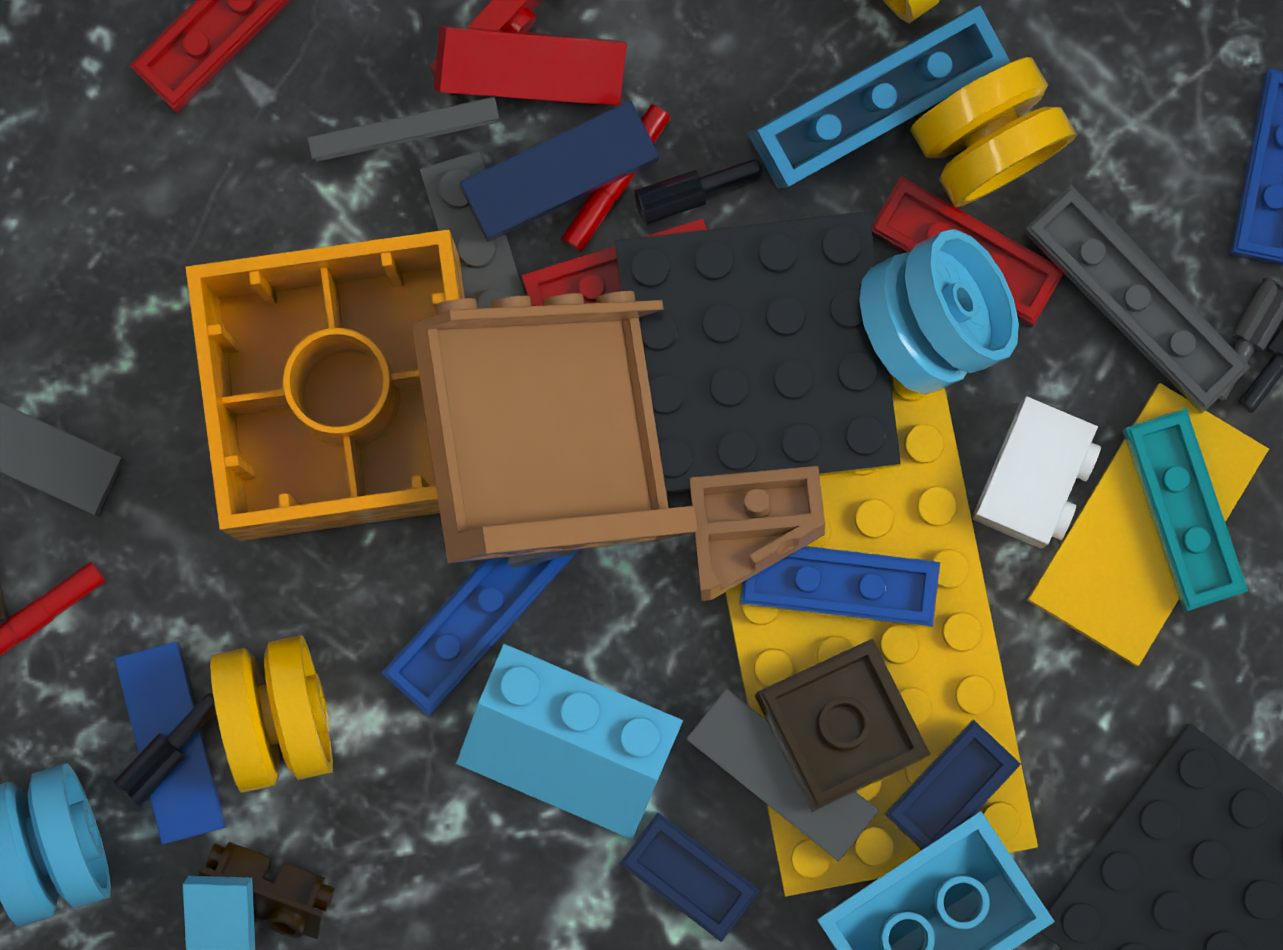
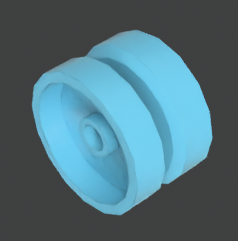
M956 229L940 232L916 244L911 252L895 255L871 267L862 279L859 302L865 330L874 351L889 373L907 389L923 395L939 391L964 379L967 372L980 371L1009 358L1017 346L1019 322L1014 298L1009 286L989 252L970 235Z
M60 764L33 773L29 783L28 797L13 782L0 784V902L11 921L17 927H21L54 916L58 894L74 909L110 898L111 883L103 842L86 793L70 765Z

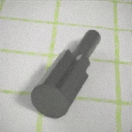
M1262 279V284L1232 334L1233 338L1237 340L1233 350L1246 363L1249 361L1254 350L1258 352L1265 350L1283 318V284L1273 279ZM1235 383L1218 400H1226Z

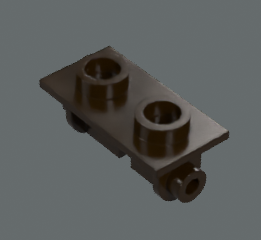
M230 841L226 847L214 843L208 856L206 867L201 866L199 876L252 878L254 916L266 920L267 926L281 935L300 938L304 934L314 939L318 938L323 911L327 912L335 892L334 887L324 884L326 877L283 862L276 881L273 883L264 879L271 863V857Z

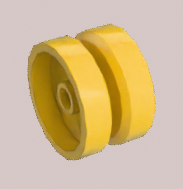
M1025 57L1011 62L972 81L929 110L912 125L910 131L926 158H945L964 150L945 166L939 178L954 207L969 204L1007 185L1051 158L1076 138L1077 133L1061 107H1042L1023 115L1041 100L1048 87L1033 58Z
M302 635L268 643L264 653L266 684L255 656L247 649L240 648L211 655V683L217 719L228 764L240 793L276 786L280 775L278 744L290 773L298 780L333 773V759L329 736L330 725L326 701L309 648Z

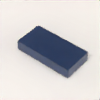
M973 719L892 804L884 815L922 850L972 817L1015 772L1021 763Z
M659 812L619 863L720 942L724 940L760 892L758 888Z

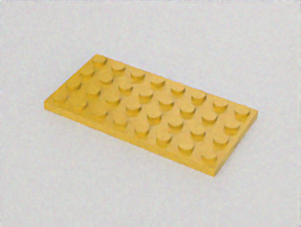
M891 374L890 380L901 465L899 467L819 476L825 518V535L807 546L940 562L933 627L740 605L742 583L725 592L746 702L749 707L764 719L766 718L755 698V694L758 691L873 638L931 754L926 759L857 791L860 796L879 811L839 862L767 805L785 897L878 879L921 851L884 813L971 720L974 719L1021 763L945 388L923 395L907 389ZM1020 765L976 812L982 811L1009 853L1038 848L1022 765Z

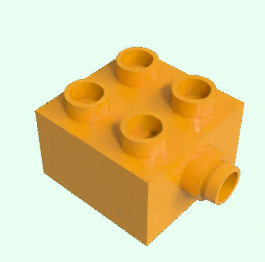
M450 230L186 266L218 521L221 531L239 541L440 513L412 323L437 315L436 304L465 298L459 254Z

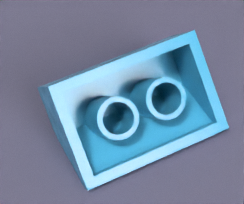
M503 644L476 707L456 764L633 840L683 720Z
M979 811L817 919L836 950H1013L1055 922L982 811Z

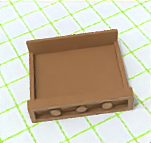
M621 291L597 296L596 303L584 304L583 294L572 293L544 299L545 306H532L530 296H513L492 301L491 308L478 309L475 298H463L436 304L437 315L412 323L448 563L653 542L699 532L695 506L669 508L639 322V317L664 310L662 300L636 301L634 291Z

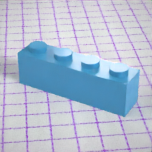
M977 6L953 17L747 134L777 189L789 187L946 99L972 81L1010 63V60L981 6Z

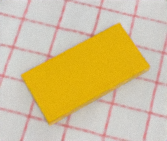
M1159 383L1151 393L1133 425L1187 408L1226 522L1269 448L1208 411L1200 413L1188 399ZM1124 438L1026 601L1131 665L1138 667L1177 604L1179 596L1126 439Z

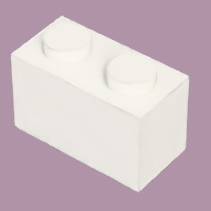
M1026 396L1017 408L971 519L1040 549L1049 544L1051 537L1062 540L1076 510V505L1067 501L1076 478L1085 482L1088 480L1101 450V446L1092 443L1098 426Z

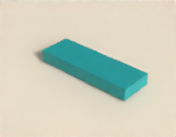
M1187 408L1123 429L1183 611H1189L1248 592Z

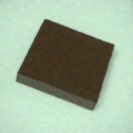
M873 638L764 688L755 694V698L811 812L876 783L931 755Z

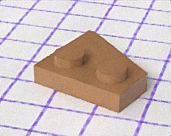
M818 466L690 478L692 506H695L699 531L695 532L701 601L712 600L825 535V518Z

